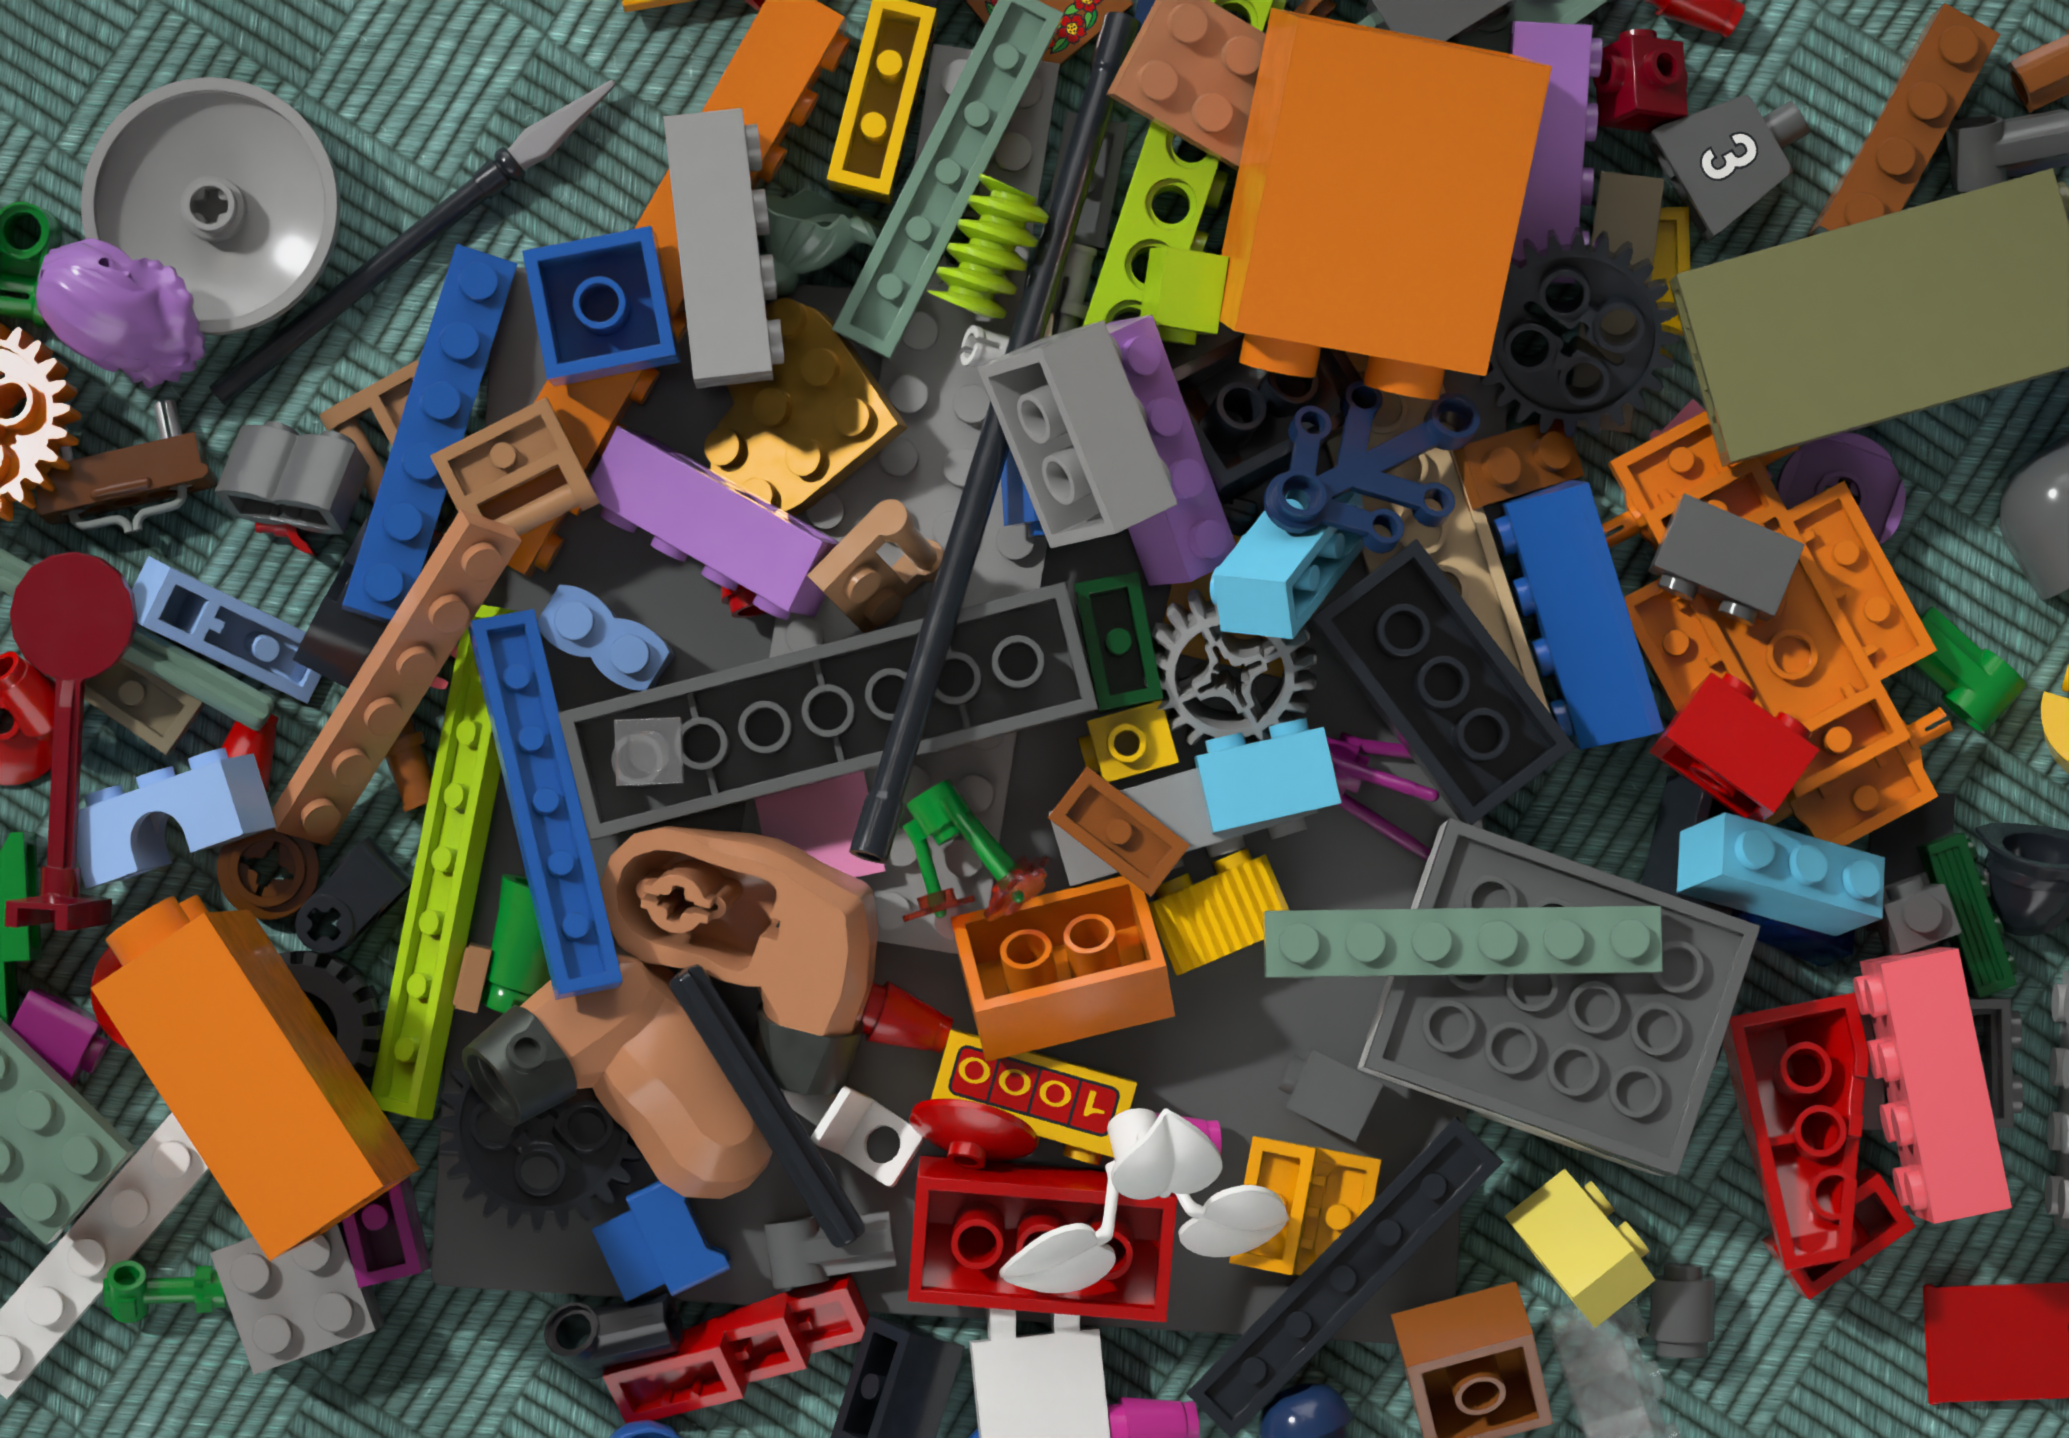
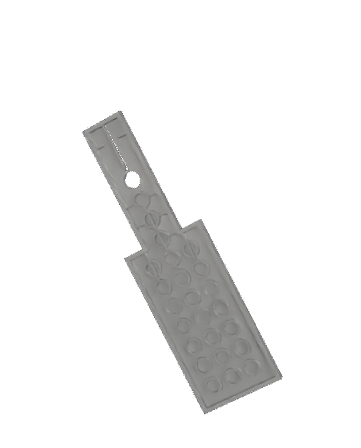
M933 44L914 166L973 51L971 49ZM1041 61L984 174L1037 198V205L1060 64ZM982 183L979 184L980 190L978 186L974 195L978 196L979 191V196H990L991 192ZM966 210L962 219L979 220L981 216L976 211ZM1027 222L1025 227L1033 234L1034 223ZM1016 246L1015 251L1028 263L1031 247ZM945 255L938 266L958 268V266L949 262ZM1027 269L1025 271L1006 270L1004 273L1018 287L1015 295L995 294L994 296L1008 311L1004 319L982 317L927 292L928 290L948 291L949 286L936 275L935 271L891 361L884 357L882 359L879 385L908 428L815 505L794 517L840 542L877 504L884 500L894 499L903 503L913 516L914 527L924 538L934 540L945 550L990 403V398L977 367H966L961 363L960 354L963 352L972 353L971 350L961 349L962 342L967 330L973 325L988 331L1011 335L1024 292ZM1001 479L961 608L1041 587L1048 541L1046 537H1029L1028 525L1004 526ZM885 542L876 551L890 567L904 555L897 545L892 542ZM922 581L902 601V606L895 617L886 624L877 626L873 631L923 619L935 581ZM825 596L815 617L792 612L788 620L776 617L769 658L864 633ZM1017 732L915 758L903 798V813L888 862L884 864L886 872L857 878L866 882L874 891L878 920L877 941L958 954L950 917L989 908L994 876L963 835L960 834L941 846L936 844L933 837H929L927 842L947 911L943 918L936 917L927 894L914 846L902 826L914 819L906 807L907 803L938 783L951 779L973 814L996 841L1000 843ZM878 768L864 771L869 793ZM755 800L747 801L741 832L762 835Z

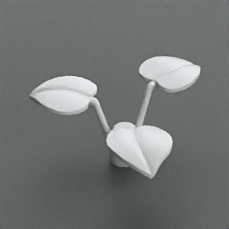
M1167 1108L1163 1109L1158 1117L1156 1113L1148 1109H1130L1113 1117L1107 1126L1115 1160L1105 1165L1108 1182L1101 1227L1095 1232L1087 1224L1074 1223L1053 1229L1033 1240L1014 1255L1000 1269L999 1273L1000 1277L1008 1283L1045 1293H1069L1096 1283L1108 1274L1116 1262L1114 1249L1105 1243L1110 1241L1114 1234L1119 1193L1137 1200L1151 1199L1157 1196L1167 1198L1171 1193H1175L1184 1211L1193 1217L1180 1227L1178 1231L1180 1242L1193 1253L1208 1257L1234 1256L1257 1248L1274 1237L1290 1219L1283 1199L1272 1190L1256 1185H1240L1222 1190L1211 1196L1204 1206L1194 1202L1189 1194L1208 1187L1218 1178L1222 1171V1159L1217 1147L1199 1128Z

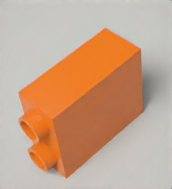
M1271 8L1221 253L1222 256H1228L1229 260L1220 322L1235 332L1245 333L1239 362L1270 372L1314 378L1316 376L1321 347L1369 355L1364 385L1394 394L1430 400H1438L1440 398L1446 369L1486 376L1552 66L1515 54Z
M194 895L178 903L174 896H171L141 912L105 939L122 967L91 987V990L269 1261L313 1241L420 1170L250 909L209 912L198 895Z

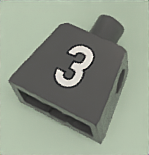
M1747 94L1654 129L1644 141L1683 207H1689V217L1706 244L1793 172L1782 149L1805 137L1810 131L1805 118L1792 101L1785 103L1762 117L1753 100Z

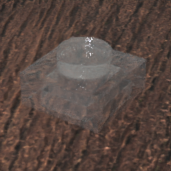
M681 717L614 720L616 786L684 784Z

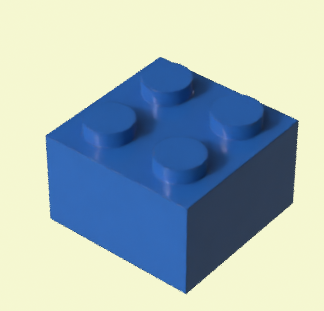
M652 226L522 251L546 377L554 387L681 362L658 239Z

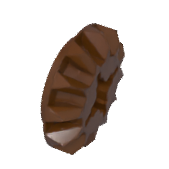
M273 828L223 845L217 861V877L224 896L237 910L250 909L257 919H280L299 910L317 888L320 857L312 841L280 833ZM279 842L280 846L277 851L280 853L278 864L287 868L286 872L295 874L294 878L272 879L269 886L264 887L262 895H259L262 886L259 883L261 873L252 869L253 865L245 863L244 858H267L271 850H275L276 844Z

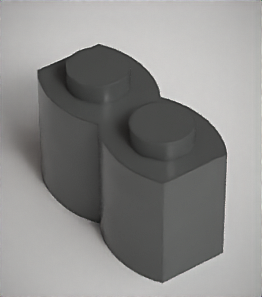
M267 421L264 425L241 426L215 493L230 514L242 519L271 525L289 524L303 530L322 534H343L370 466L357 448L356 443L348 436L336 431L327 430L321 432L320 435H299L290 426L276 421Z

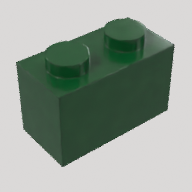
M1138 571L1075 583L1074 593L1098 713L1148 704L1163 699Z

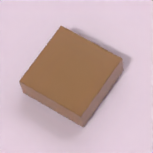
M470 942V945H466L453 1005H456L455 1009L473 1013L478 1012L492 951L490 946Z

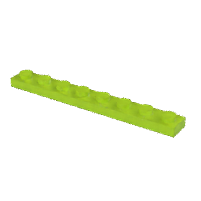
M481 605L472 620L519 611ZM468 627L458 644L370 1092L381 1110L432 1120L455 1006L453 1005V1000L467 945L501 771Z

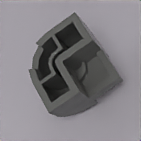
M2069 432L2026 459L2008 476L2009 480L2000 498V524H1998L2006 547L2041 601L2069 589Z

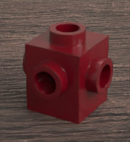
M1633 29L1620 33L1618 41L1602 48L1600 76L1593 77L1598 104V126L1651 133L1662 125L1688 116L1686 92L1688 75L1685 69L1683 42L1657 38V32L1654 30Z

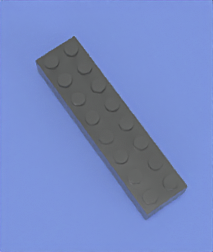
M1065 582L961 608L916 758L1097 711L1098 707ZM923 619L559 712L558 715L590 840H600L878 768Z

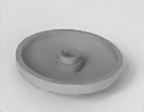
M204 77L176 81L159 87L131 103L114 119L99 139L87 165L82 186L81 217L85 239L95 238L108 242L123 250L132 260L145 257L150 260H159L164 267L172 266L176 268L177 275L184 279L187 291L193 296L194 303L192 307L200 323L199 331L204 335H226L247 331L262 326L290 310L304 298L323 273L332 255L340 225L341 204L337 175L332 160L314 129L296 110L276 95L258 86L228 78Z

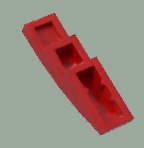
M849 1273L831 1278L829 1281L789 1290L724 1313L684 1330L683 1342L680 1343L678 1352L615 1364L606 1369L602 1377L625 1424L641 1420H656L742 1399L750 1382L807 1369L811 1353L860 1342L870 1315Z

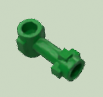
M121 1261L114 1264L109 1269L107 1278L103 1279L104 1307H109L111 1315L122 1323H134L143 1319L149 1311V1304L195 1302L196 1313L212 1312L214 1308H226V1296L217 1271L213 1270V1266H196L194 1277L146 1278V1271L141 1264L135 1261Z

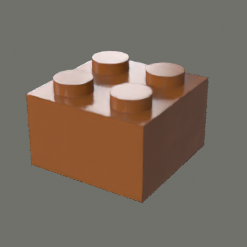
M1516 1281L1391 1314L1412 1403L1423 1438H1502L1553 1424L1534 1334Z

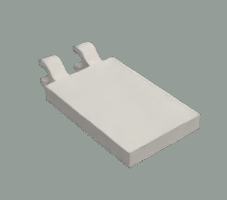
M985 1308L988 1339L969 1341L979 1438H1110L1099 1328H1080L1079 1315L1050 1313L1052 1332L1016 1336L1015 1310Z

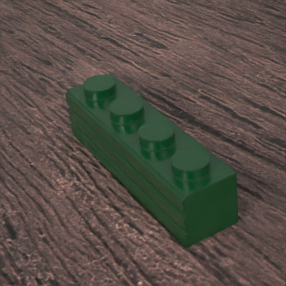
M1952 833L1916 846L1930 883L1945 884L1962 933L1948 939L1951 948H1959L1968 996L1982 998L2017 985L2014 977L2017 974V966L2012 954L2009 951L2006 952L2001 940V937L2004 936L2003 925L1998 915L1992 914L1987 900L1991 898L1990 888L1986 879L1978 874L1974 862L1978 860V855L1972 840L1966 838L1964 833Z

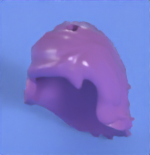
M88 238L51 249L45 255L38 275L36 289L37 309L55 335L73 352L87 358L105 370L116 372L120 368L130 376L132 383L143 381L147 388L161 385L165 380L179 382L182 372L195 371L197 367L196 361L204 358L207 349L204 345L206 338L199 331L200 323L192 307L194 303L193 296L187 291L184 279L177 275L176 268L172 266L164 267L159 260H150L145 257L132 260L123 250L95 238Z

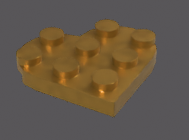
M781 298L774 303L765 305L767 321L780 319L784 364L772 365L773 380L727 385L734 405L720 420L717 429L707 436L704 452L707 459L711 462L712 471L790 515L796 516L815 505L908 427L851 342L832 331L835 322L825 312L789 298Z

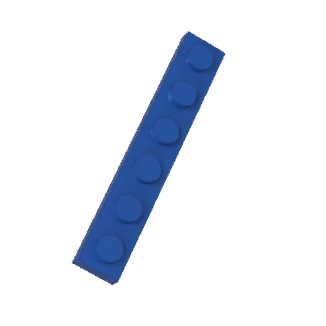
M456 244L342 603V610L389 624L420 575L447 491L430 455L462 440L518 263Z
M530 609L471 620L468 630L555 1000L618 988L623 980L576 782L558 715L559 711L535 610Z

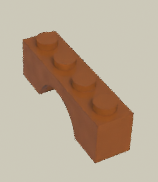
M1946 3L1931 15L1902 66L1898 80L1884 108L1852 162L1838 180L1811 228L1809 236L1902 211L2001 35L2000 33Z

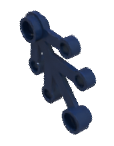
M1364 380L1351 383L1339 404L1340 411L1346 418L1336 467L1319 476H1316L1319 448L1328 437L1332 428V422L1329 415L1317 406H1304L1300 408L1288 428L1289 437L1294 443L1289 471L1274 477L1266 488L1263 498L1266 514L1276 526L1290 533H1308L1316 529L1320 524L1358 534L1361 536L1363 544L1369 550L1380 554L1392 551L1403 536L1404 523L1401 517L1389 509L1380 508L1370 512L1334 500L1335 498L1351 491L1412 510L1414 518L1424 526L1439 527L1443 525L1455 507V497L1448 487L1436 482L1424 485L1386 474V472L1434 448L1457 450L1466 446L1479 427L1480 413L1475 403L1465 395L1455 392L1441 394L1440 398L1434 400L1427 411L1424 423L1367 451L1372 421L1382 406L1383 396L1380 390L1364 385ZM1364 396L1370 402L1371 408L1365 409L1357 406L1352 397ZM1309 422L1316 425L1319 434L1308 433L1303 429L1301 423ZM1440 422L1452 425L1456 432L1448 430ZM1293 499L1298 501L1304 510L1291 506L1286 500ZM1424 499L1437 501L1442 507V511L1430 509ZM1373 525L1386 527L1390 531L1391 537L1379 535L1374 530Z

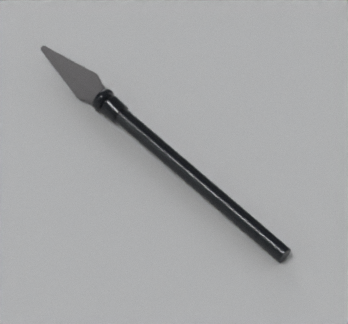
M610 80L527 127L508 149L505 147L499 148L494 154L496 160L489 159L471 175L472 178L212 383L209 386L212 392L226 406L486 199H492L511 186V179L515 182L522 180L525 176L524 170L549 158L615 87V81Z

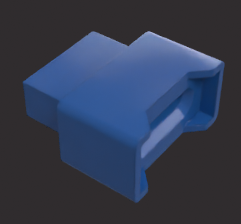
M659 1180L626 1196L631 1210L592 1228V1232L625 1302L663 1284H666L673 1297L733 1267L728 1251L709 1243L688 1197H683Z

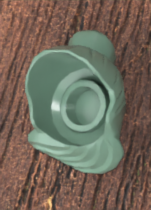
M803 189L788 198H782L776 194H766L770 235L760 236L763 249L759 251V255L772 254L777 295L786 296L794 292L800 274H806L829 266L859 243H865L874 247L883 226L867 213L853 206L826 199L812 190Z

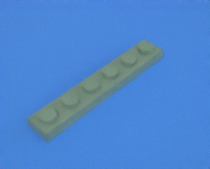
M1038 0L997 1L832 331L891 361L946 252L948 244L958 228L957 223L959 219L963 218L969 206L967 202L969 196L975 194L980 184L978 176L980 173L985 174L1064 17V13Z
M1661 906L1278 910L1263 912L1265 978L1663 972Z

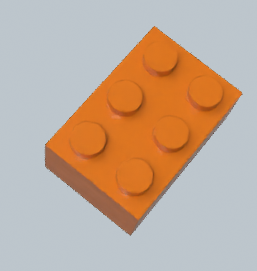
M1123 875L1027 898L1021 903L1011 902L950 917L961 970L985 1062L1175 1016L1167 965L1145 892Z

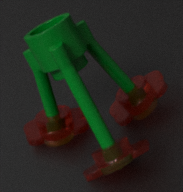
M951 779L938 783L906 804L914 819L902 827L914 846L928 895L916 898L920 910L902 916L903 922L933 914L938 918H943L947 910L975 902L974 895L956 899L954 888L941 890L927 842L929 837H933L936 844L941 846L962 834L994 876L997 883L991 890L993 897L989 901L990 906L983 914L988 922L994 921L1003 915L1009 916L1020 909L1023 903L1033 899L1045 887L1044 880L1047 877V873L1043 868L1051 859L1044 855L1041 858L1036 857L1029 861L1024 855L1013 861L973 814Z

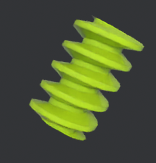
M980 173L978 180L991 194L990 196L970 195L967 202L981 217L979 220L959 219L957 227L970 239L969 244H948L946 250L960 264L958 268L938 267L936 275L949 286L948 291L928 290L927 292L982 317L1004 319L1008 311L994 296L995 294L1015 295L1018 289L1004 273L1006 270L1025 271L1027 269L1028 263L1015 251L1016 246L1036 247L1039 240L1025 226L1027 222L1046 224L1049 216L1036 204L1037 198Z

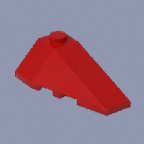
M1855 992L1731 1016L1723 1038V1046L1734 1094L1783 1270L1788 1272L1850 1259L1856 1200L1859 1142L1862 1137L1864 1117L1862 1111L1865 1080L1868 1076L1869 1051Z

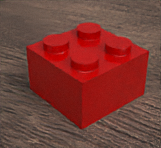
M1711 672L1693 689L1649 752L1738 816L1763 822L1775 813L1820 749L1808 741L1812 734L1798 720L1784 712H1779L1774 717L1754 703L1758 696L1757 693L1742 680L1728 673H1725L1721 679Z

